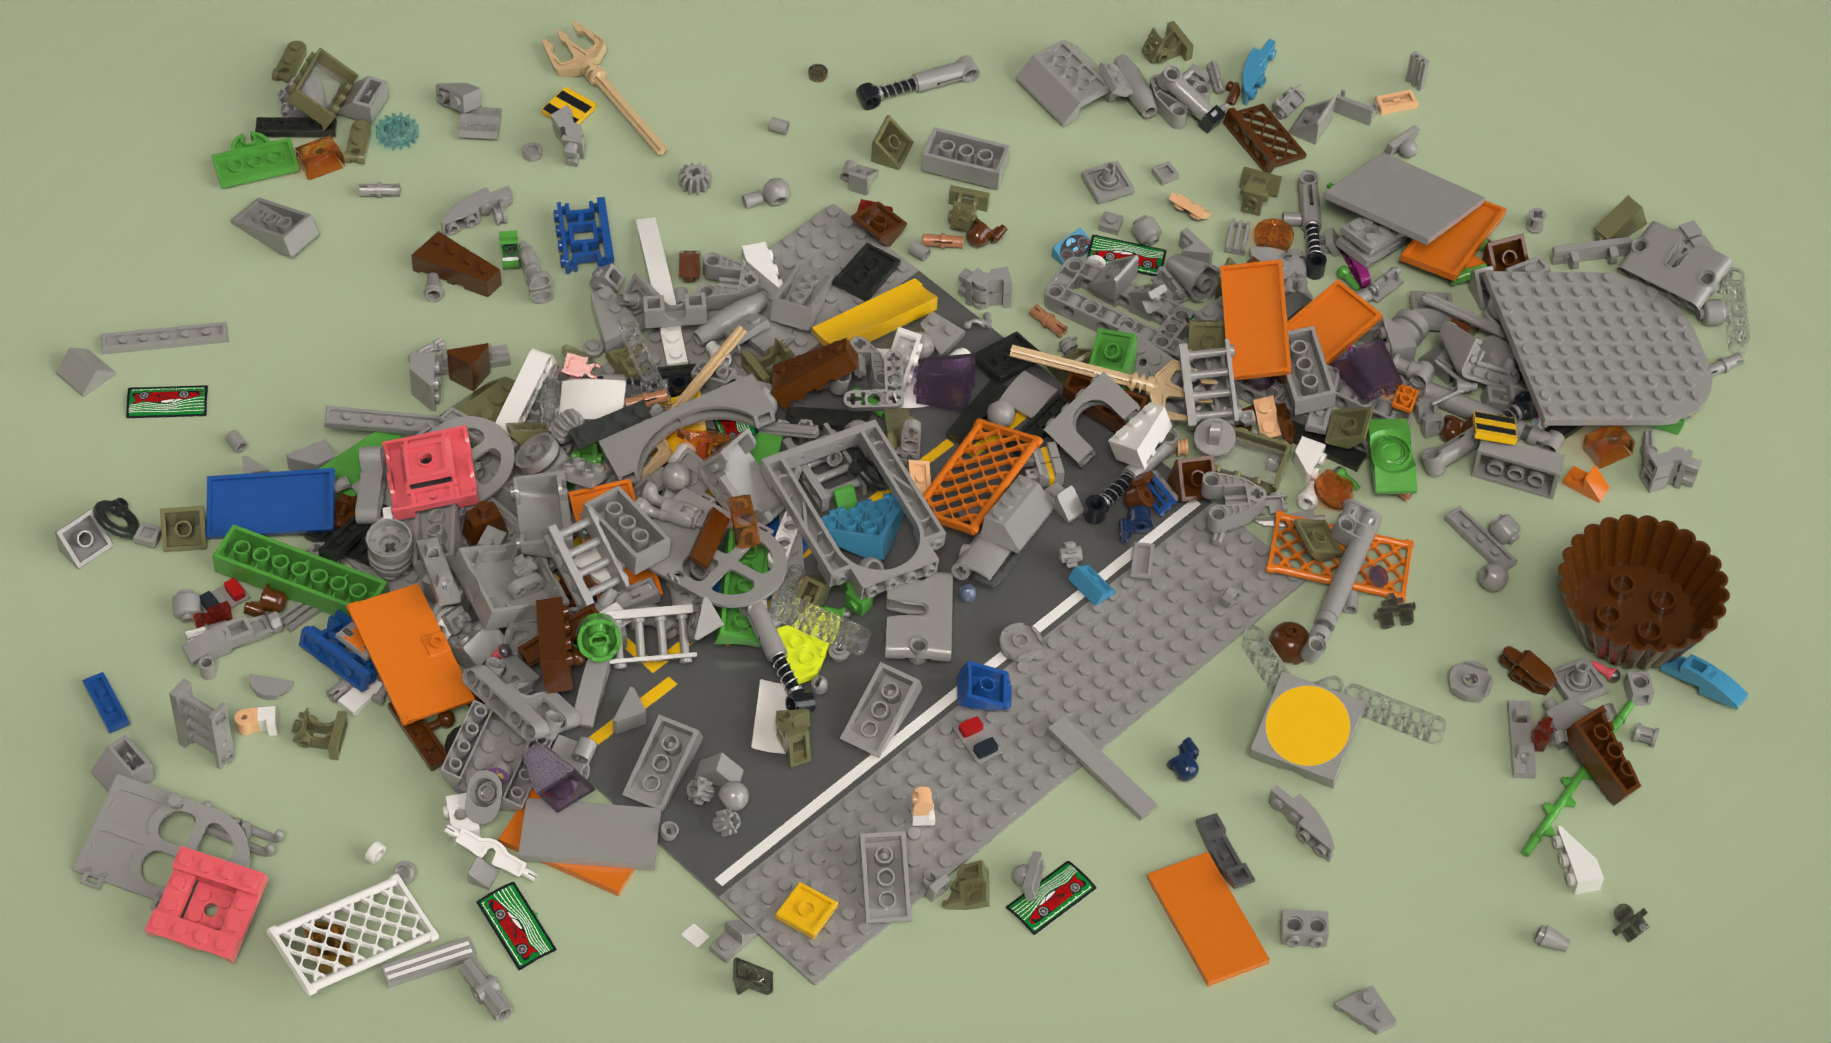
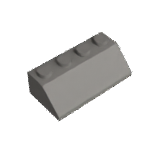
M1019 475L984 517L980 537L1019 554L1053 512L1054 506L1038 482L1031 480L1029 477Z

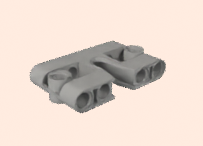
M1652 221L1641 237L1633 240L1631 244L1632 249L1618 266V271L1623 276L1653 287L1663 296L1698 312L1709 298V295L1718 292L1719 282L1730 270L1733 261L1728 256L1699 243L1685 255L1678 266L1672 267L1678 260L1685 244L1681 240L1682 234L1656 221Z
M936 572L932 576H925L916 579L910 584L906 583L897 586L891 591H887L886 610L909 615L887 617L885 658H908L911 663L916 665L925 663L927 659L951 662L953 574L951 572Z
M516 655L501 659L488 657L485 665H477L463 671L462 680L464 684L527 742L541 738L554 740L558 733L580 725L581 717L579 712L557 692L547 694V691H542L529 695L533 692L534 689L532 687L540 676Z

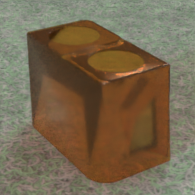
M331 135L295 148L298 163L309 180L345 167L344 155Z
M1607 425L1585 435L1582 449L1601 469L1631 456L1628 450L1633 454L1635 440L1622 425Z
M750 494L728 498L729 516L736 547L744 549L758 546L761 540ZM749 514L752 517V521L747 525H740L737 522V517Z

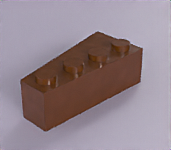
M439 231L411 255L414 272L437 273L439 278L447 280L448 284L464 286L465 290L485 297H489L501 286V272L499 268Z
M844 338L773 365L771 394L784 410L790 407L789 403L795 399L800 401L806 398L805 394L811 390L816 389L818 391L824 388V385L829 380L836 381L858 368V353L849 340Z
M1070 372L1063 385V396L1073 401L1081 389H1086L1091 384L1092 377ZM1123 389L1139 404L1141 410L1148 404V397ZM1092 406L1083 411V413L1115 433L1126 425L1114 412L1104 406Z
M562 597L536 600L540 665L547 694L573 690L571 671L573 657L572 652H569L572 649L571 637L568 636V634H571L569 620L566 621V618H570L569 607L564 605Z
M1602 705L1566 729L1567 743L1613 806H1615L1638 790L1641 784L1630 760H1626L1623 754V745L1617 741L1613 733L1615 728L1612 722H1608L1605 716L1607 711L1604 705Z

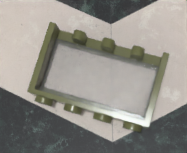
M319 48L316 53L311 52L307 57L305 64L299 71L300 73L287 91L289 97L286 103L289 101L293 106L321 124L323 131H325L336 117L335 114L339 111V106L345 100L346 94L350 91L353 82L359 75L325 50Z
M1233 427L1236 433L1234 448L1230 453L1224 455L1223 458L1214 459L1216 472L1244 477L1264 488L1268 496L1270 493L1277 492L1291 455L1292 444L1282 439L1275 440L1269 438L1263 433L1249 432L1243 427Z

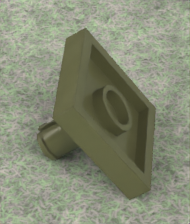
M1189 320L1188 349L1196 351L1225 347L1224 321Z

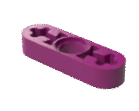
M1341 249V254L1350 268L1353 278L1359 283L1361 289L1368 287L1371 284V277L1367 267L1361 265Z

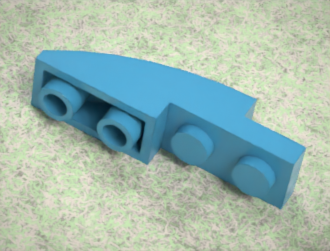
M1268 39L1261 50L1253 47L1246 60L1241 86L1243 105H1247L1251 99L1254 100L1259 87L1262 88L1266 82L1265 70L1267 69L1268 62L1270 60L1273 61L1277 50H1275L1276 41Z
M1690 654L1688 658L1680 656L1673 662L1665 663L1660 667V671L1699 687V694L1734 709H1738L1748 697V693L1730 676L1693 654Z

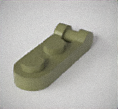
M292 41L287 45L277 67L272 72V80L279 81L281 79L289 83L293 77H296L307 55V48L304 42Z
M357 120L352 124L347 148L344 153L345 163L357 161L358 164H365L371 138V124L368 121Z

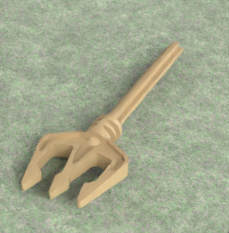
M572 21L577 35L586 36L593 44L588 50H584L569 39V35L557 30L562 45L568 48L572 56L571 60L560 62L553 53L554 45L542 38V44L557 76H585L592 86H598L657 155L663 156L667 147L607 80L606 71L599 65L607 51L603 38L576 21Z
M740 325L734 329L668 410L692 400L747 333L745 329H742ZM666 438L652 450V452L657 453L646 467H643L641 479L647 474L651 475L671 458L673 452Z
M1016 345L1011 347L1009 357L1092 378L1104 371L1117 384L1127 386L1132 392L1138 389V394L1143 390L1146 396H1150L1149 400L1151 403L1165 407L1167 399L1185 400L1184 389L1171 382L1176 372L1181 373L1180 361L1175 359L1168 362L1155 376H1150L1146 379L1145 374L1142 377H1138V372L1126 374ZM1212 378L1198 379L1201 385H1218V381ZM1202 399V400H1198V402H1195V403H1196V404H1212V403H1213V400H1212V399ZM1166 410L1170 422H1187V415Z

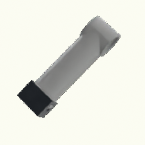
M1167 65L1157 78L1158 86L1164 91H1169L1184 104L1200 121L1198 125L1208 134L1225 117V111L1229 107L1228 104L1223 103L1220 106L1215 105L1213 107L1187 82L1194 73L1192 69L1182 74L1177 66Z

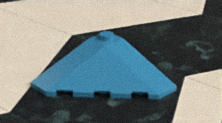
M889 492L883 494V499L872 502L870 498L856 502V507L845 510L844 507L828 511L829 515L821 517V520L838 547L865 558L877 557L880 560H884L891 550L904 512L894 495Z

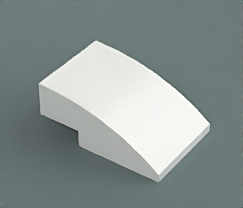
M605 379L562 381L559 414L563 413L566 409L573 408L580 413L583 420L587 423L622 409L624 406L626 381Z

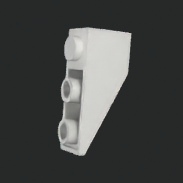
M766 242L742 246V262L758 275L759 285L775 297L783 282L782 279L777 277L778 268L772 262V250L767 248Z
M1558 826L1555 836H1553V845L1559 851L1561 867L1566 870L1568 886L1572 887L1574 895L1599 891L1604 877L1597 859L1562 826Z

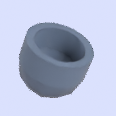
M969 583L963 584L959 590V598L963 602L974 601L976 598L975 586Z

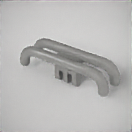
M210 801L203 802L204 805L212 807ZM230 815L241 826L248 840L251 835L272 843H278L283 840L284 833L280 829L276 830L275 834L251 825L248 821L243 822L242 819L234 818V816ZM210 825L207 826L204 833L233 844L227 832ZM248 841L250 852L264 857L274 854L275 846L272 843L267 844L265 848Z

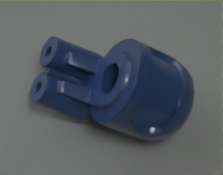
M1140 504L1132 506L1128 511L1127 519L1122 518L1119 521L1121 543H1128L1132 532L1148 533L1153 530V521L1150 519L1151 512L1147 506Z
M1190 737L1183 740V743L1178 746L1180 754L1169 760L1166 764L1169 769L1176 773L1177 778L1183 782L1194 779L1199 772V766L1196 762L1199 756V749Z

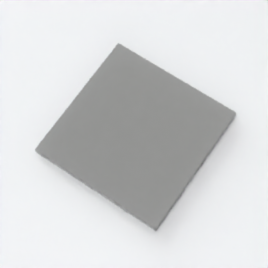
M1385 152L1380 153L1326 190L1323 196L1324 199L1425 245H1428L1484 204L1485 197Z

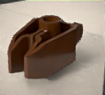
M1506 646L1503 653L1499 656L1500 663L1510 670L1508 673L1510 680L1532 693L1547 695L1557 682L1552 669L1530 650H1525L1521 653L1512 646Z

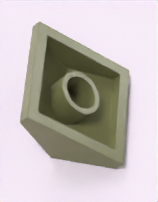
M1373 407L1333 410L1325 438L1326 444L1350 449L1365 441Z
M1293 520L1310 555L1319 562L1343 555L1338 542L1331 536V529L1326 520Z

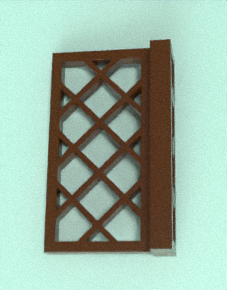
M1265 104L1238 111L1234 107L1227 109L1223 124L1263 172L1272 173L1274 167L1306 158L1307 154ZM1262 111V113H1263L1266 117L1257 115V114H1255V113ZM1243 117L1250 118V122L1244 120ZM1253 120H1256V121H1259V122H1263L1264 124H1263V126H1262V125L1253 123L1252 121H1253ZM1266 124L1272 125L1276 130L1265 126ZM1253 129L1261 131V134L1255 133ZM1265 132L1275 136L1274 138H1271L1268 136H1264L1263 133ZM1277 136L1284 138L1287 142L1277 140L1276 138ZM1264 142L1272 144V147L1266 146ZM1274 145L1285 148V151L1274 148ZM1287 150L1296 151L1297 154L1289 153ZM1275 155L1282 156L1283 158L1277 159Z

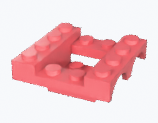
M466 425L382 442L387 463V480L392 498L391 509L394 519L402 520L416 517L417 511L456 503L458 508L475 505L479 502L470 438ZM425 458L432 459L431 462L427 464L421 463L422 460ZM450 476L453 480L451 482L412 489V484Z
M180 846L172 864L173 872L157 909H153L145 932L152 937L159 936L172 940L194 951L200 950L214 954L234 964L269 878L265 873ZM197 879L198 884L182 919L180 917ZM209 906H217L218 910L215 915H206V910Z

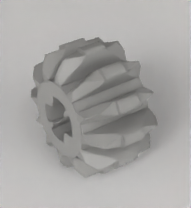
M693 162L690 166L684 164L683 169H680L678 183L682 187L683 192L688 191L690 195L692 193L699 195L700 192L706 193L707 188H710L712 174L708 170L707 165L702 166L701 163L694 165Z
M573 408L566 409L555 417L554 421L550 423L551 426L548 430L560 444L569 443L571 438L568 431L586 422L578 411Z

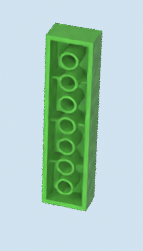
M234 524L212 555L215 572L261 589H265L266 583L270 584V588L284 591L288 599L309 605L312 608H318L320 611L333 616L335 611L340 609L351 617L346 609L348 604L389 592L388 581Z

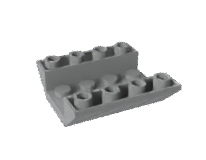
M1061 40L1032 55L1016 76V81L1063 127L1079 119L1080 107L1103 96L1108 102H1111L1121 97L1112 94L1098 69V65L1079 46L1066 40Z
M473 700L439 772L452 789L461 794L467 793L469 779L473 774L481 770H489L492 762H504L510 766L512 773L508 781L502 782V797L499 810H522L553 740L541 738L527 742L510 726L491 718L490 716L493 712L491 708Z

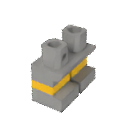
M1056 442L1047 443V447L1036 448L1023 466H1032V469H1025L1024 476L1038 482L1042 488L1050 487L1056 482L1063 485L1065 472Z

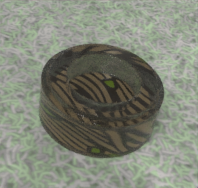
M813 64L808 69V77L813 82H823L828 77V69L822 64Z

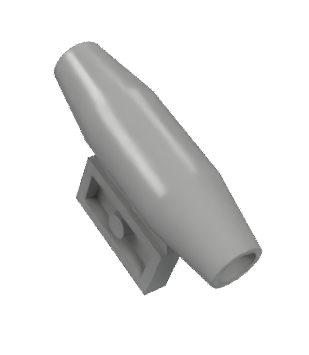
M1127 55L1117 56L1114 59V64L1100 63L1098 69L1112 94L1123 97L1128 96L1131 103L1145 118L1153 117L1157 113V106L1148 83L1140 69Z
M758 292L735 301L707 319V324H701L692 332L693 339L699 346L724 337L727 339L734 329L740 325L747 332L738 342L737 346L770 326L769 320L759 314L768 305L766 298L762 293Z

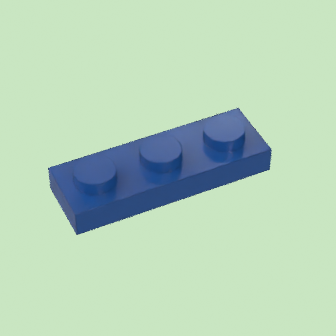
M104 672L82 680L108 733L130 725Z

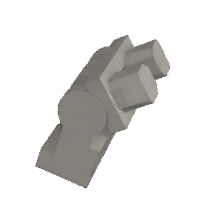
M566 105L551 114L554 134L563 144L566 165L578 167L579 159H585L586 144L582 126L574 123L572 111Z
M1008 267L991 269V273L982 272L979 268H976L974 272L965 268L959 274V281L962 284L958 289V294L966 297V305L970 307L973 305L978 310H985L989 306L995 305L1011 308L1012 280Z
M1673 447L1669 452L1657 454L1656 451L1648 452L1640 480L1648 493L1665 489L1667 484L1674 485L1673 487L1677 489L1680 488L1681 483L1693 487L1702 461L1691 457L1692 450L1687 449L1686 451L1681 447Z

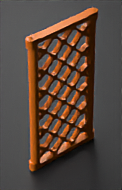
M977 418L973 423V428L923 493V497L933 510L940 524L970 535H976L980 530L979 526L984 521V517L1001 498L1035 449L1041 446L1043 439L1039 436ZM994 435L999 437V440L987 442L986 440L987 437ZM974 439H983L985 442L978 446H973L972 444ZM1019 440L1024 441V442H1027V443L1021 444V443L1019 442ZM1011 441H1016L1018 444L1010 448H1006L1004 445ZM1002 445V450L992 452L990 449L993 446ZM988 449L989 453L978 456L976 451ZM1020 451L1022 454L1020 457L1011 458L1009 453ZM964 453H973L975 456L968 460L962 459ZM1006 455L1007 459L997 462L994 457ZM992 459L993 463L982 466L980 461ZM978 463L979 467L968 470L966 465ZM1007 464L1012 467L1010 471L1002 472L998 468ZM953 467H963L965 471L953 474L951 470ZM993 468L997 470L996 474L989 476L984 473V471ZM979 472L983 475V477L975 480L970 478V475ZM967 477L969 481L957 484L955 480ZM996 478L1002 481L999 485L991 486L988 483L989 480ZM943 481H953L954 483L953 486L946 488L941 486ZM986 483L987 487L978 490L974 488L975 484ZM968 486L973 490L964 494L959 491V489ZM957 491L958 495L947 498L945 493ZM986 492L991 494L989 499L980 500L978 498L979 494ZM933 495H943L944 497L943 500L932 502L930 498ZM972 496L976 497L977 501L968 504L964 503L963 499ZM959 500L962 502V505L951 508L949 506V503ZM940 505H947L948 507L944 511H935V507ZM978 506L981 509L979 513H968L969 508ZM962 510L966 512L965 516L959 518L953 516L955 512ZM945 515H951L952 519L947 518V517H944V516H945ZM963 521H969L970 525L963 523Z
M1277 510L1275 512L1268 563L1265 567L1266 572L1271 574L1279 573L1330 585L1333 579L1330 571L1338 568L1340 561L1332 558L1331 560L1335 565L1331 567H1326L1323 562H1319L1315 558L1309 563L1305 562L1301 555L1309 553L1301 536L1294 529L1296 527L1293 520L1307 518L1285 514V512ZM1280 521L1286 522L1287 526L1282 531L1278 530ZM1327 523L1329 528L1332 529L1334 524ZM1292 532L1296 539L1287 541L1282 534ZM1376 534L1369 551L1374 550L1379 558L1371 560L1366 555L1365 560L1368 563L1363 565L1359 571L1365 580L1363 583L1354 582L1351 590L1395 599L1396 602L1404 603L1406 601V588L1414 541ZM1277 538H1280L1284 545L1276 547ZM1299 542L1305 549L1297 552L1291 545ZM1338 542L1344 554L1345 548L1347 547ZM1380 544L1389 545L1391 551L1383 554L1377 547ZM1288 548L1293 555L1285 558L1280 551ZM1401 548L1407 549L1405 558L1398 553ZM1274 554L1282 560L1279 565L1273 564ZM1395 555L1400 562L1393 565L1388 561L1387 557ZM1297 559L1303 566L1300 569L1291 568L1289 561ZM1383 561L1389 568L1381 571L1375 563ZM1319 564L1323 571L1321 574L1313 573L1310 566ZM1399 566H1404L1403 575H1401L1395 568ZM1372 567L1377 574L1369 577L1363 570ZM1393 572L1398 579L1389 581L1384 574ZM1381 578L1386 585L1384 588L1376 587L1372 580ZM1401 582V592L1395 591L1393 585Z

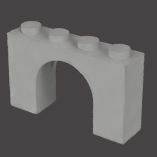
M1104 371L1094 376L1090 382L1091 384L1086 389H1081L1071 403L1064 405L1060 411L1061 413L1056 418L1050 419L1044 429L1047 436L1053 442L1055 441L1081 469L1096 455L1094 449L1077 433V420L1084 410L1092 406L1107 407L1125 424L1141 411L1139 404Z

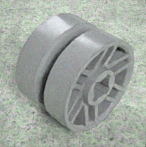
M1411 309L1399 310L1391 320L1412 331L1417 347L1428 335L1429 327L1426 320L1419 313Z

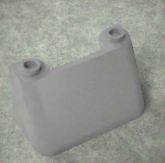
M1448 320L1444 321L1439 335L1458 374L1473 381L1505 389L1509 384H1518L1522 373L1509 342L1494 335H1489L1481 340L1459 328L1455 323Z
M747 428L701 462L697 470L699 476L723 509L753 525L757 522L766 525L781 513L785 507L776 491H771L760 473V466L750 453L756 446V440Z
M565 471L513 477L514 486H510L511 499H516L520 537H515L517 550H521L522 554L553 559L540 532L556 524L558 529L571 525ZM572 533L563 539L569 549L574 547Z

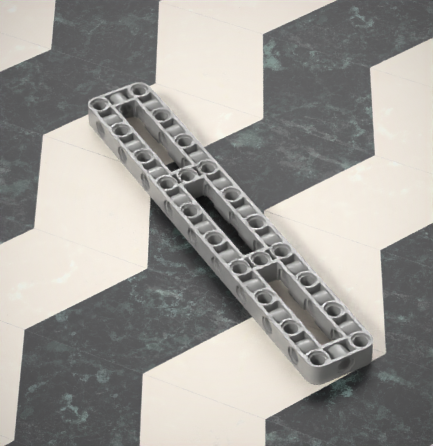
M1079 257L1068 258L1046 286L1044 306L1048 310L1095 332L1098 331V328L1118 331L1124 323L1171 357L1180 361L1179 344L1186 343L1182 340L1188 337L1189 323L1185 318H1191L1196 311L1162 296L1163 307L1150 314H1146L1129 296L1130 292L1141 287L1131 282L1116 299L1119 301L1117 305L1149 322L1153 321L1160 324L1161 327L1156 329L1075 291L1074 289L1082 288L1100 299L1103 297L1111 300L1088 286L1103 268ZM1271 376L1268 380L1264 378L1234 380L1238 399L1254 405L1253 400L1273 395L1276 407L1279 403H1286L1290 419L1306 426L1309 412L1294 415L1285 383L1276 376ZM1340 378L1335 399L1336 407L1340 409L1373 407L1371 419L1406 418L1410 428L1412 414L1391 407L1393 402ZM1331 411V415H1330V419H1329V423H1328V426H1327V430H1326V434H1325V435H1327V431H1328V427H1329V424H1330V420H1331V416H1332L1333 411ZM1366 437L1365 441L1354 446V448L1367 453L1366 459L1370 460Z

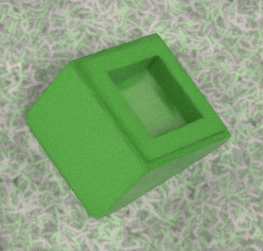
M853 484L833 490V505L835 508L844 507L845 510L856 507L857 498Z

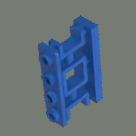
M597 197V203L589 201V209L570 210L569 203L561 206V202H557V210H553L554 222L559 224L555 225L556 236L561 238V240H558V251L563 252V255H560V265L565 267V273L570 274V269H574V272L578 271V263L597 262L598 267L610 263L614 264L605 197ZM594 212L598 213L600 227H597L596 220H591L595 219ZM563 215H566V221L570 222L568 223V230L564 228ZM593 232L594 239L574 240L573 233ZM599 242H602L604 257H601L600 250L590 251L599 249ZM567 245H570L571 252H582L572 253V260H569Z
M340 609L335 611L334 617L331 615L328 618V628L322 631L314 625L302 628L299 646L361 692L368 689L369 682L371 684L375 682L377 672L372 660L365 661L358 654L350 653L344 648L346 645L335 638L336 633L352 622L351 617Z

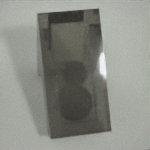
M737 957L733 959V981L737 995H740L749 988L765 995L773 992V971Z

